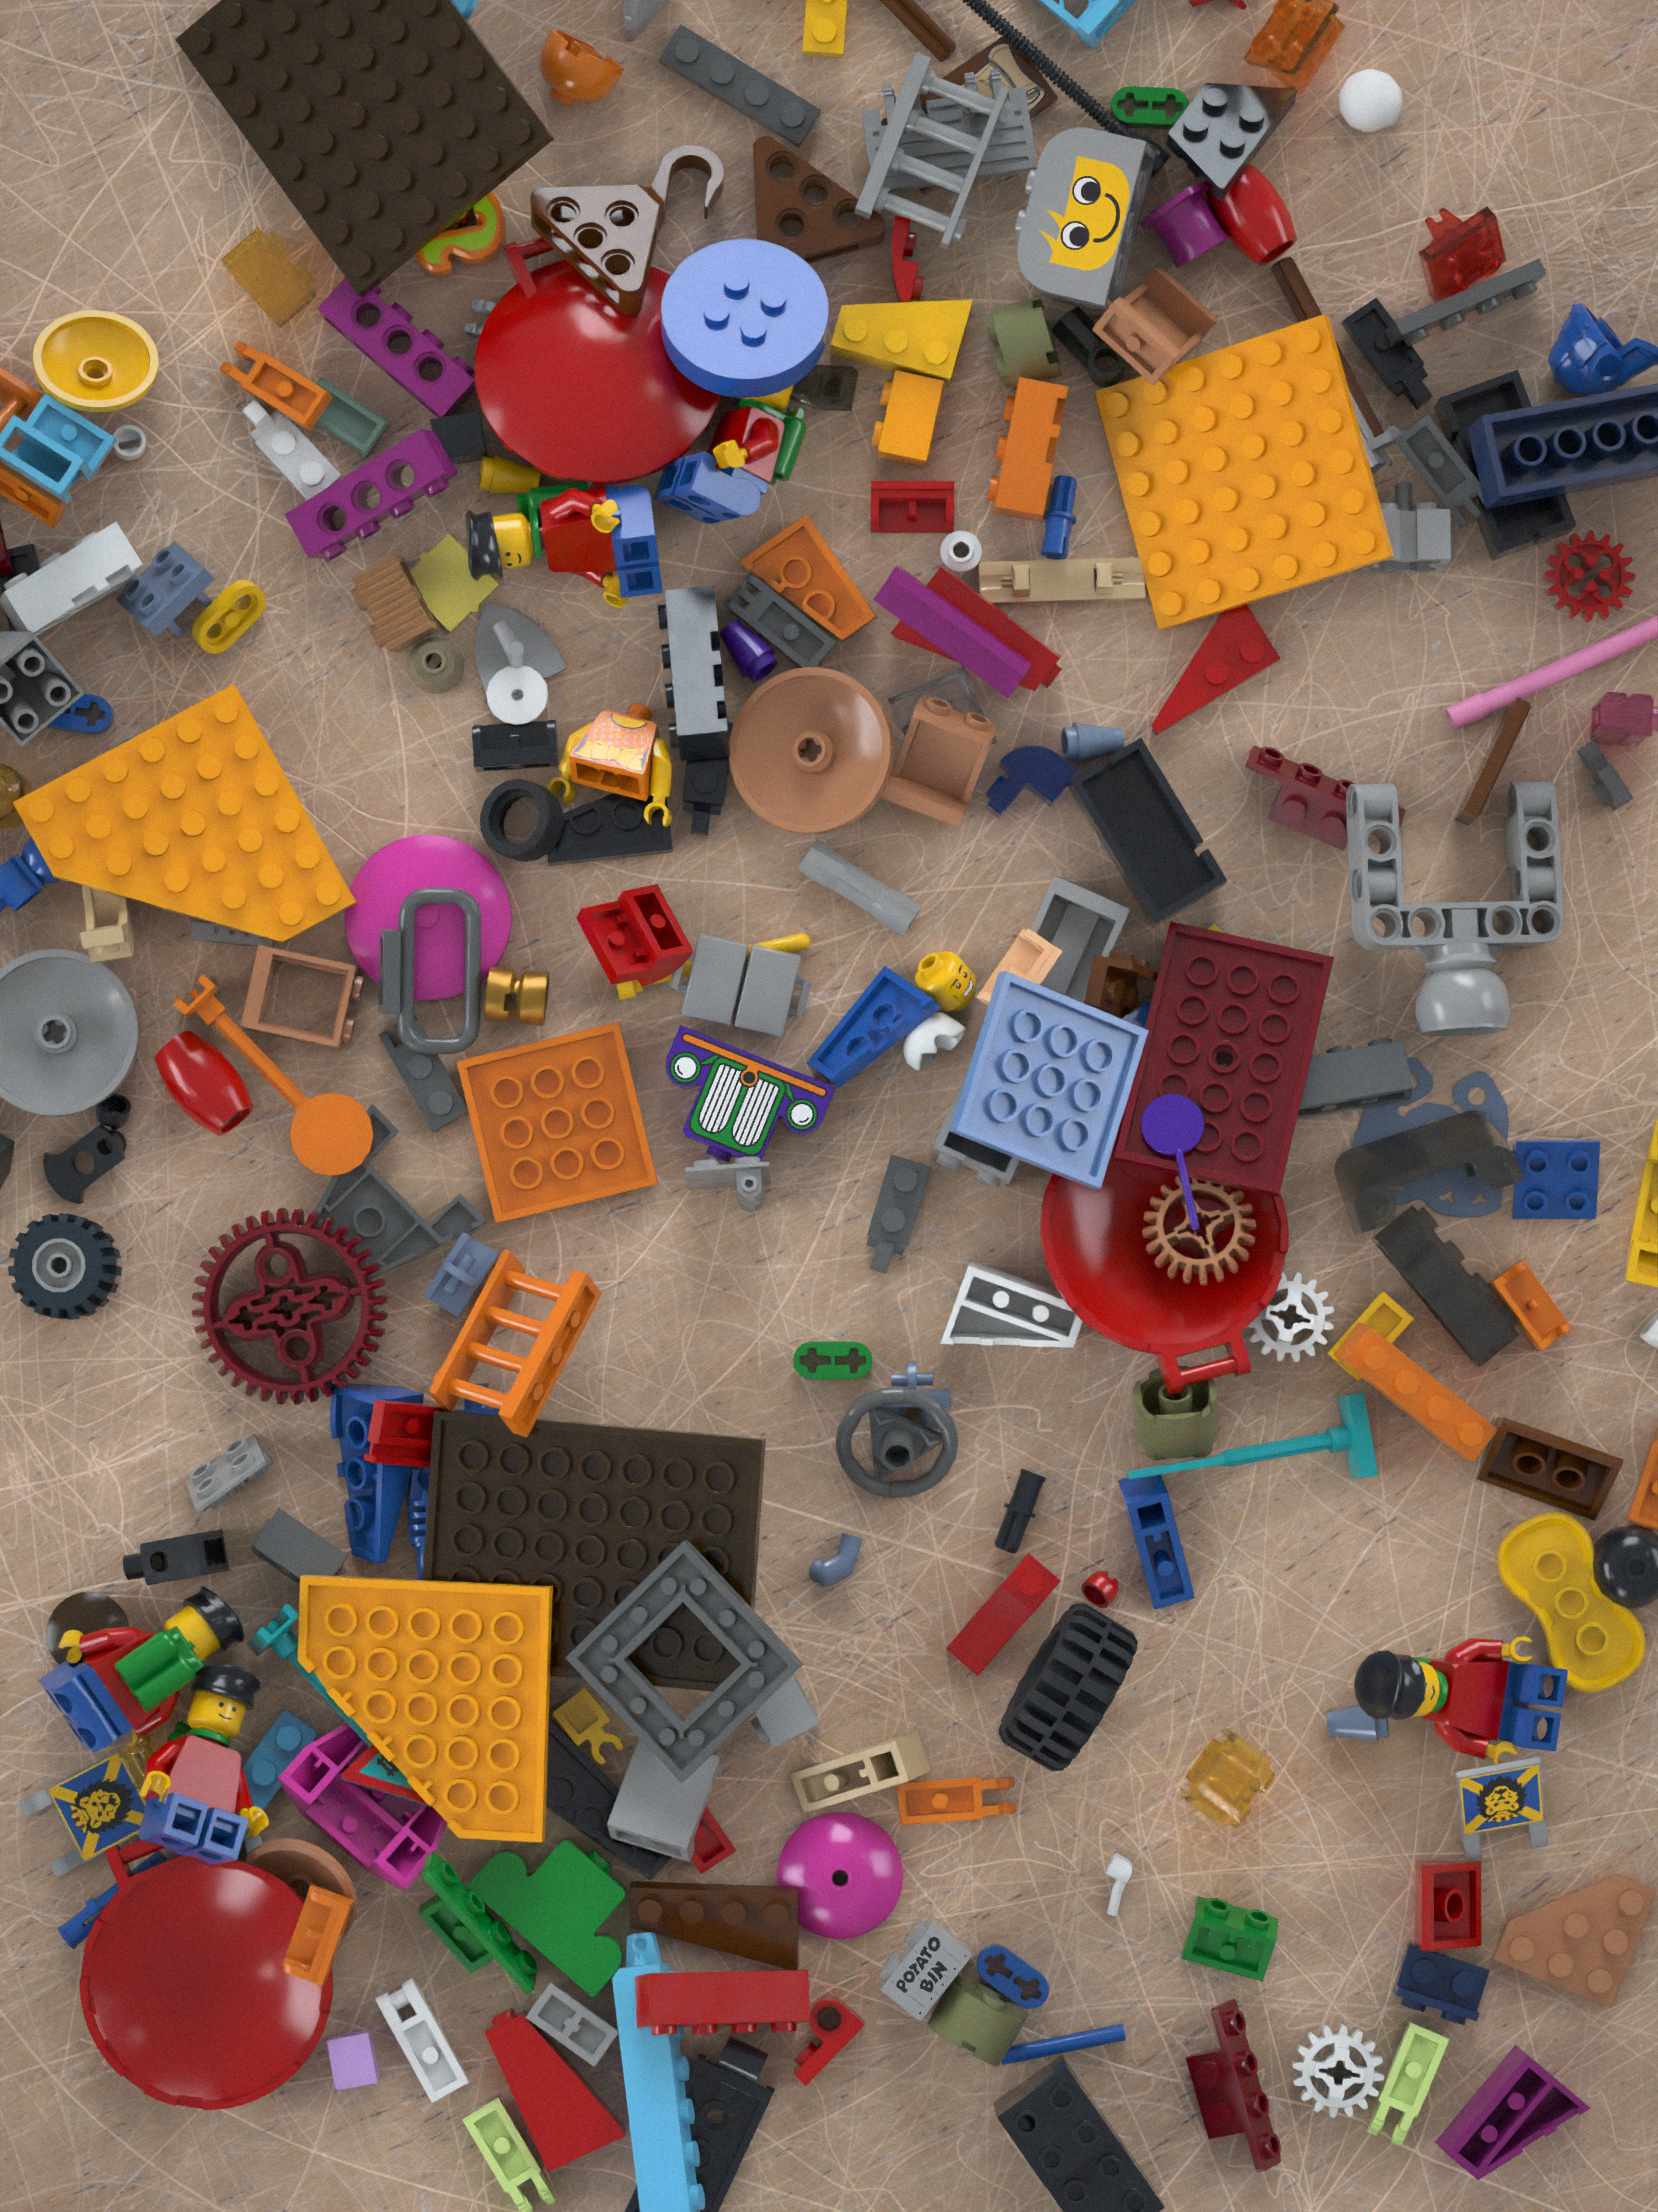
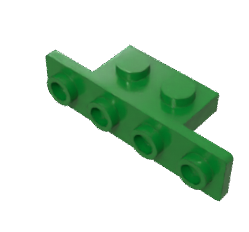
M435 1852L427 1855L422 1876L437 1895L420 1905L418 1915L470 1973L495 1959L526 1994L533 1991L538 1970L532 1955L517 1946L511 1939L507 1927L501 1921H495L485 1909L480 1896L474 1891H469L459 1880L455 1868L448 1861H442Z

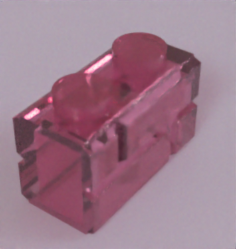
M1606 692L1592 706L1590 740H1595L1597 744L1613 745L1617 742L1618 746L1637 747L1647 737H1652L1653 731H1658V706H1654V699L1649 694L1632 693L1627 697L1626 693Z

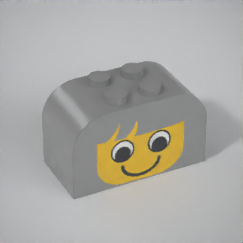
M1086 127L1070 128L1058 133L1046 144L1040 155L1037 170H1030L1025 188V193L1030 194L1026 211L1020 210L1015 226V234L1020 235L1017 245V259L1025 278L1050 299L1105 313L1112 302L1121 295L1157 155L1146 141Z

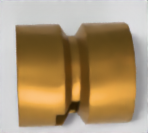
M490 967L486 990L485 1020L508 1023L512 1017H517L520 1024L544 1026L548 1002L549 972L526 970L522 976H517L514 969ZM518 993V1000L508 997V995Z

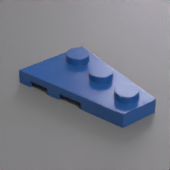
M884 966L808 1060L807 1064L840 1088L942 1007L934 999Z

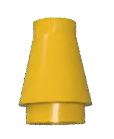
M495 453L493 457L483 456L478 489L488 490V495L525 493L531 488L539 487L540 471Z

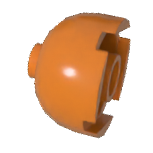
M551 29L539 56V69L542 77L553 87L550 95L568 106H572L575 100L588 104L603 99L617 84L624 71V67L608 55L604 61L601 60L603 56L594 51L595 47L563 31L557 30L556 32L554 29Z

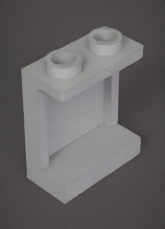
M639 1738L607 1823L610 1837L691 1862L696 1848L694 1842L696 1831L716 1777H721L723 1772L721 1756H718L715 1751L693 1774L681 1783Z

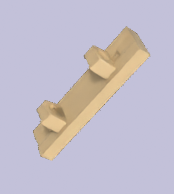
M1140 557L990 561L978 563L979 593L994 605L1138 601L1146 599L1145 578ZM1094 569H1096L1097 572L1096 589L1094 584Z

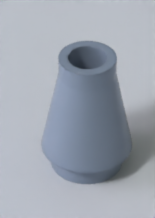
M1073 722L1072 726L1063 727L1061 745L1063 757L1065 760H1074L1077 764L1116 753L1124 748L1123 729Z
M1360 1705L1327 1712L1329 1737L1338 1736L1379 1742V1738H1389L1388 1717L1386 1719H1374L1368 1716L1360 1708Z

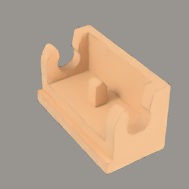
M1023 928L976 999L987 1006L989 1005L999 972L1007 971L1041 985L1063 951L1033 931Z

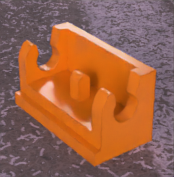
M1523 1259L1488 1283L1536 1351H1543L1555 1339L1571 1330L1570 1324Z
M311 1884L282 1964L284 1967L283 1971L322 1987L330 1974L355 1900Z

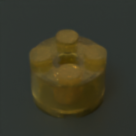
M1226 1728L1221 1731L1226 1738L1220 1743L1213 1738L1192 1765L1186 1778L1192 1781L1189 1791L1183 1787L1181 1788L1180 1798L1221 1827L1231 1824L1238 1828L1250 1813L1251 1807L1248 1804L1257 1791L1263 1793L1274 1779L1275 1772L1269 1769L1271 1763L1269 1756Z

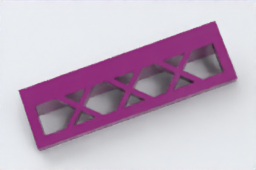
M896 566L873 600L1006 698H1009L1033 664L901 566Z

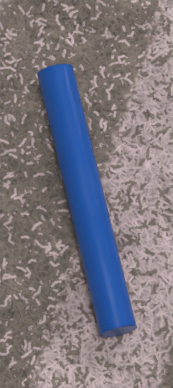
M1123 2024L1014 2045L1010 2047L1001 2063L1006 2065L1125 2041Z

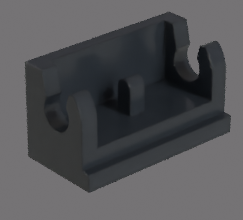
M556 720L529 722L520 725L497 724L473 725L472 727L473 760L476 772L559 766Z

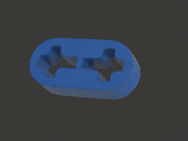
M84 694L69 707L71 708L70 714L61 713L46 727L91 735L102 734L112 726L114 711L104 698ZM93 704H98L99 710L105 714L104 719H97L95 726H90V721L86 717L77 716L78 710L91 711Z
M991 1944L980 1951L977 1957V1969L980 1976L986 1982L1024 2008L1033 2009L1041 2006L1046 2001L1049 1994V1986L1041 1972L1000 1944ZM999 1953L1005 1956L1003 1964L1012 1973L1009 1977L997 1970L992 1975L986 1972L988 1964L985 1958L988 1955L995 1958ZM1017 1975L1026 1982H1030L1033 1978L1038 1979L1037 1988L1041 1992L1037 1998L1030 1995L1026 2000L1021 1997L1022 1988L1013 1980Z

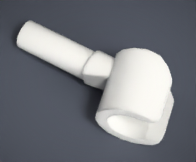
M1115 1853L1105 1871V1874L1116 1879L1107 1914L1117 1916L1122 1892L1132 1874V1862L1124 1856Z

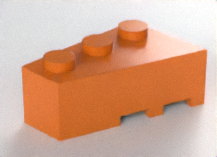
M1019 377L1016 397L1007 395L1003 420L1011 421L1008 437L999 436L995 460L1003 461L1000 477H991L987 498L988 501L995 502L994 514L1042 523L1069 386Z

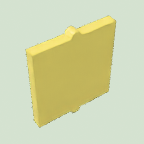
M449 533L429 553H422L420 555L421 560L410 570L431 614L450 633L471 613H478V606L499 587V584L490 575H483L479 581L472 578L468 565V552Z

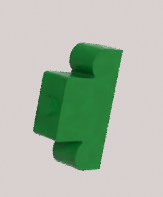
M565 1837L532 1874L528 1872L527 1860L520 1852L513 1849L500 1850L487 1861L467 1884L466 1887L476 1892L484 1903L592 1998L595 1997L621 1965L623 1948L620 1941L610 1933H597L596 1930L624 1899L627 1888L608 1871L612 1864L595 1849L588 1854L570 1837Z

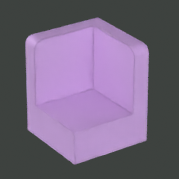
M372 2028L330 2036L326 2040L334 2085L337 2090L378 2083L380 2072Z

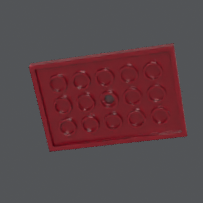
M1170 921L1145 1029L1149 1031L1128 1097L1114 1160L1179 1175L1175 1155H1164L1155 1151L1146 1143L1141 1126V1118L1144 1111L1154 1099L1166 1094H1179L1191 1099L1199 1107L1204 1118V1132L1199 1143L1191 1151L1184 1153L1188 1176L1279 1197L1334 957ZM1219 1064H1227L1229 1066L1222 1067Z

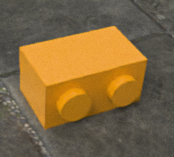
M895 370L893 382L885 380L880 405L887 406L884 422L876 420L871 445L879 446L877 458L926 468L944 380Z

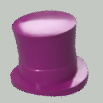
M1207 182L1192 185L1181 191L1168 202L1151 211L1140 222L1143 229L1152 225L1166 245L1176 269L1204 256L1229 237L1212 214L1203 196V193L1210 188Z

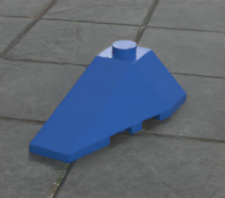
M334 1383L335 1393L331 1396L330 1429L332 1439L339 1438L343 1462L337 1464L339 1477H345L349 1499L344 1504L352 1555L378 1564L386 1563L413 1466L379 1464L364 1460V1454H369L371 1442L367 1441L374 1401L376 1399L423 1404L424 1394L392 1385L349 1383V1386L340 1389Z

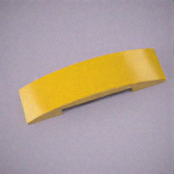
M1658 1118L1654 1122L1642 1171L1625 1270L1626 1282L1658 1288Z

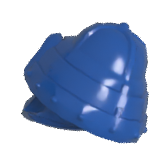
M1583 303L1572 305V309L1569 312L1570 316L1562 325L1558 340L1551 348L1548 358L1555 383L1561 384L1565 389L1575 394H1602L1615 391L1617 386L1624 385L1637 375L1657 365L1658 347L1636 337L1623 345L1602 317L1597 320Z

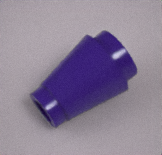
M739 620L731 622L721 631L720 637L724 640V644L743 678L748 677L752 683L758 682L777 666L778 661L774 657L775 651Z

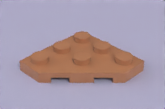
M1615 1873L1583 1889L1575 1890L1531 1911L1507 1919L1492 1959L1611 2008L1658 1890Z

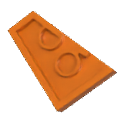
M807 514L739 561L741 565L753 572L843 641L878 618Z

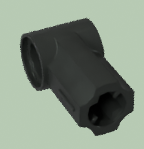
M1077 306L1067 312L1052 328L1051 332L1088 371L1092 382L1102 387L1113 386L1123 377L1125 359L1092 330L1095 326L1094 322ZM1109 356L1117 362L1118 366L1111 372H1103L1096 367L1095 362L1100 357Z

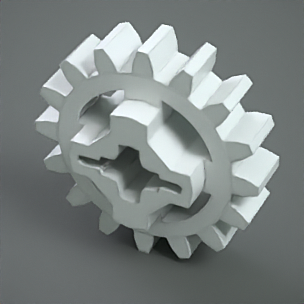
M1282 1272V1278L1276 1291L1286 1289L1283 1301L1275 1306L1268 1304L1246 1328H1254L1256 1332L1249 1338L1250 1343L1260 1340L1264 1343L1260 1352L1263 1356L1271 1350H1275L1277 1362H1282L1285 1353H1290L1293 1362H1299L1300 1351L1304 1350L1308 1356L1312 1357L1315 1355L1312 1346L1314 1342L1321 1345H1326L1328 1342L1321 1333L1322 1330H1332L1334 1328L1333 1324L1325 1321V1315L1333 1313L1334 1307H1323L1322 1301L1329 1294L1327 1291L1318 1294L1313 1291L1317 1283L1315 1279L1304 1285L1301 1284V1273H1295L1292 1281H1287L1286 1275ZM1302 1293L1312 1302L1316 1315L1309 1314L1301 1303ZM1288 1306H1292L1293 1314L1299 1316V1319L1307 1320V1323L1290 1324L1289 1329L1284 1328V1320L1279 1319L1278 1316L1271 1315L1270 1312H1283L1287 1310ZM1261 1319L1269 1321L1275 1329V1341L1265 1333ZM1302 1329L1313 1331L1305 1341L1291 1346L1295 1333Z
M1340 2024L1335 2034L1332 2033L1328 2025H1324L1322 2037L1317 2038L1312 2032L1307 2034L1312 2043L1308 2048L1302 2045L1297 2046L1296 2049L1303 2055L1302 2061H1292L1291 2066L1301 2071V2075L1292 2079L1295 2086L1305 2085L1306 2088L1302 2091L1300 2097L1303 2101L1313 2097L1315 2100L1312 2109L1318 2113L1325 2105L1328 2106V2113L1332 2118H1335L1338 2108H1343L1347 2116L1350 2117L1353 2116L1352 2105L1357 2103L1365 2110L1368 2108L1364 2097L1367 2094L1375 2097L1379 2095V2092L1372 2084L1373 2081L1384 2080L1382 2073L1374 2071V2067L1383 2063V2059L1381 2056L1370 2055V2052L1376 2046L1372 2040L1364 2044L1360 2043L1363 2032L1359 2029L1353 2032L1351 2036H1348L1345 2024ZM1331 2044V2051L1321 2059L1313 2058L1321 2048ZM1349 2045L1360 2052L1365 2066L1351 2061L1349 2058ZM1341 2060L1342 2065L1352 2073L1340 2074L1339 2080L1334 2081V2077L1324 2069L1335 2067L1337 2061ZM1310 2076L1322 2078L1325 2081L1326 2096L1314 2088ZM1354 2083H1361L1356 2092L1344 2098L1346 2089Z

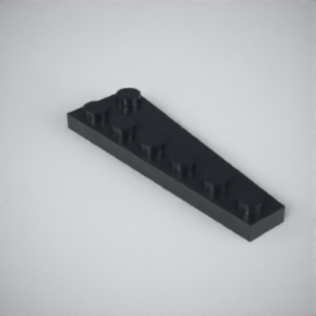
M549 1719L546 1808L646 1879L651 1880L672 1857L610 1837L607 1823L620 1789Z

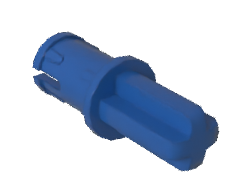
M1059 475L1055 478L1050 511H1046L1043 515L1044 520H1046V529L1041 555H1046V558L1066 559L1068 556L1071 527L1076 523V516L1072 514L1077 485L1076 479L1070 476Z

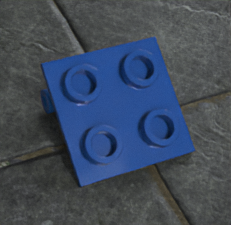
M1600 1140L1516 1141V1145H1513L1512 1159L1515 1162L1513 1219H1596Z

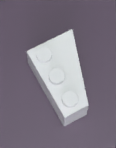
M114 522L97 534L93 532L76 542L74 544L75 547L62 555L58 552L39 564L41 569L30 576H27L24 572L4 584L6 591L0 597V604L17 631H32L36 636H39L122 588L134 578L143 563L117 522Z
M970 1260L940 1344L954 1345V1343L989 1346L996 1344L1073 1348L1083 1321L1072 1311L1057 1290Z

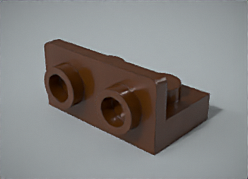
M1110 951L1109 957L1094 955L1084 1004L1121 1019L1131 1013V1010L1136 1007L1139 995L1138 987L1136 986L1137 979L1156 982L1158 973L1148 969L1149 962L1134 959L1135 956L1132 954Z

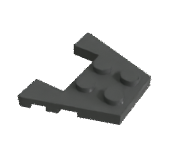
M372 1104L366 1111L371 1118L374 1133L369 1154L361 1165L349 1173L332 1177L315 1211L320 1213L318 1225L322 1226L323 1221L331 1216L335 1218L333 1232L336 1233L341 1226L346 1225L349 1227L348 1234L344 1238L347 1242L355 1236H359L362 1239L361 1243L354 1249L358 1253L366 1249L372 1251V1255L364 1259L367 1267L375 1263L379 1264L380 1269L371 1274L372 1279L460 1237L462 1232L468 1233L483 1226L487 1220L461 1194L430 1223H427L369 1163L400 1132Z

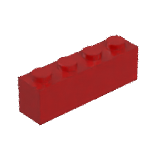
M808 1970L648 1973L635 1977L637 2028H651L652 2036L676 2035L677 2027H691L692 2035L716 2034L717 2026H731L732 2034L756 2033V2025H771V2033L795 2032L796 2024L811 2021Z

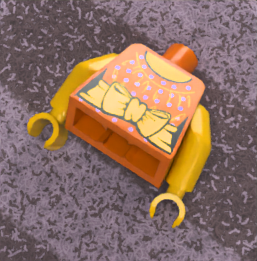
M632 703L626 715L606 710L601 712L594 722L572 733L567 739L559 763L560 777L550 780L547 789L557 797L560 788L566 785L563 802L568 805L575 801L578 794L577 788L573 783L647 801L649 795H652L653 802L645 808L644 818L651 826L652 814L654 811L662 809L664 811L663 826L668 827L672 820V813L665 806V797H670L673 766L667 744L659 738L658 725L650 721L653 715L652 711L641 703Z

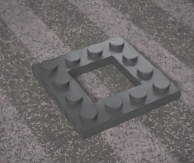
M688 1540L683 1541L566 1657L570 1664L681 1783L693 1774L804 1665ZM683 1603L741 1663L686 1719L678 1713L628 1659Z

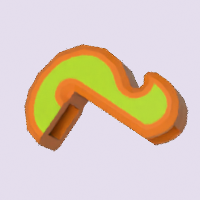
M490 192L473 206L477 225L442 232L416 253L419 266L426 275L432 278L450 277L454 274L452 260H457L470 266L485 265L499 256L506 243V222L501 205L493 193Z

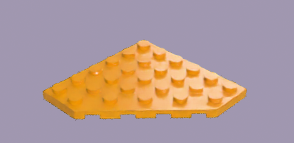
M235 683L13 802L15 809L53 877L92 887L95 890L137 900L154 907L206 920L237 931L265 937L268 940L282 944L356 904L352 893Z
M323 1575L300 1576L298 1662L308 1673L314 1671L327 1689L326 1693L349 1718L352 1717L367 1734L366 1737L389 1762L392 1761L408 1779L407 1782L429 1806L432 1805L443 1817L451 1831L458 1838L538 1843L545 1841L553 1586Z

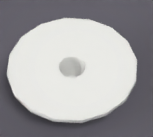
M524 665L520 668L507 666L496 672L489 681L486 692L488 706L494 716L505 723L513 725L527 724L538 718L545 709L548 700L547 684L541 674L533 668ZM514 690H520V692L512 695Z

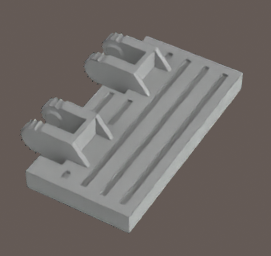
M999 68L990 69L988 76L989 87L995 100L1002 86ZM964 73L965 88L977 92V79L974 77V73ZM891 84L882 85L887 125L896 103L895 91L892 89ZM1025 86L1009 88L1008 100L1013 102L1004 126L996 123L974 180L1030 172L1031 169L1037 170ZM918 93L913 108L920 110L919 115L923 116L920 94ZM946 98L926 101L927 118L981 139L990 117L989 115L969 107V113L963 114L961 104ZM879 108L861 110L870 169L887 128V125L881 126ZM912 131V134L903 132L898 147L905 149L904 154L966 178L974 158V154L916 131ZM897 170V173L888 171L883 184L884 187L890 188L889 193L938 186L900 170Z

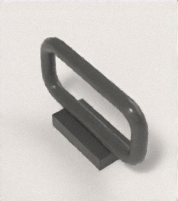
M448 887L417 889L409 894L400 906L398 929L379 928L378 1011L383 1015H397L400 1038L405 1046L417 1053H460L472 1046L479 1034L482 917L480 906L475 898L462 889ZM426 904L458 905L462 908L465 915L464 1027L458 1036L452 1038L421 1037L414 1028L415 914L419 907Z

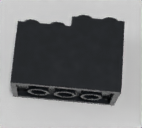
M1063 2055L993 2103L998 2120L1063 2212H1159L1165 2208L1159 2193Z

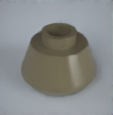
M431 637L422 640L412 649L407 663L408 673L413 683L419 689L432 694L444 693L454 688L462 678L464 659L459 648L454 643L445 638Z

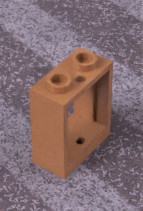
M258 945L240 1026L245 1030L342 1050L344 1041L351 1042L356 1018L349 1016L352 1002H359L361 999L365 978L358 976L360 969L355 965ZM276 962L345 977L332 1036L263 1021Z

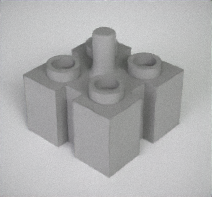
M1408 482L1397 483L1395 485L1396 503H1380L1394 558L1359 568V573H1392L1393 571L1442 572L1446 564L1451 560L1450 509H1440L1439 503L1424 502L1415 504V510H1413L1412 484Z

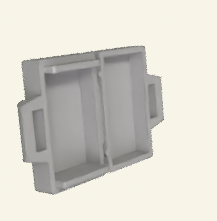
M699 933L695 952L688 959L692 961L687 985L680 983L683 964L672 973L670 986L685 993L681 1008L682 1016L729 1026L731 1021H733L732 1015L734 1010V1026L736 1028L783 1037L787 1016L804 1015L811 982L797 976L801 961L799 954L752 945L750 954L746 958L749 952L747 943ZM795 984L802 985L797 1008H790Z

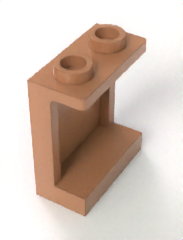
M1156 266L1150 271L1144 281L1124 299L1119 296L1112 302L1092 330L1152 385H1155L1175 364L1182 361L1201 343L1216 324L1217 318L1160 266Z
M920 697L914 708L912 719L881 798L959 828L998 726L990 724V720L981 714L974 712L964 714L951 709V705L940 698L929 697L926 699Z

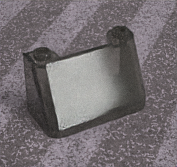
M1470 1110L1349 1149L1342 1153L1335 1162L1334 1173L1354 1236L1382 1227L1393 1219L1397 1205L1392 1187L1460 1165H1463L1467 1177L1477 1176L1480 1182L1487 1187H1491L1493 1191L1524 1181L1518 1162L1493 1119L1483 1111Z

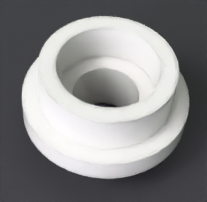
M955 531L943 540L940 555L942 562L948 569L964 573L977 566L981 559L982 548L979 540L970 532ZM958 544H964L968 547L969 554L964 558H958L953 553L954 547Z

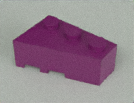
M1515 2045L1435 2143L1472 2176L1480 2180L1522 2153V2149L1543 2135L1547 2137L1557 2130V2126L1576 2114H1583L1590 2107Z

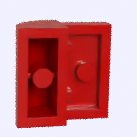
M658 884L622 891L617 901L581 908L576 917L611 985L638 980L641 987L653 984L675 972L693 953L690 943Z

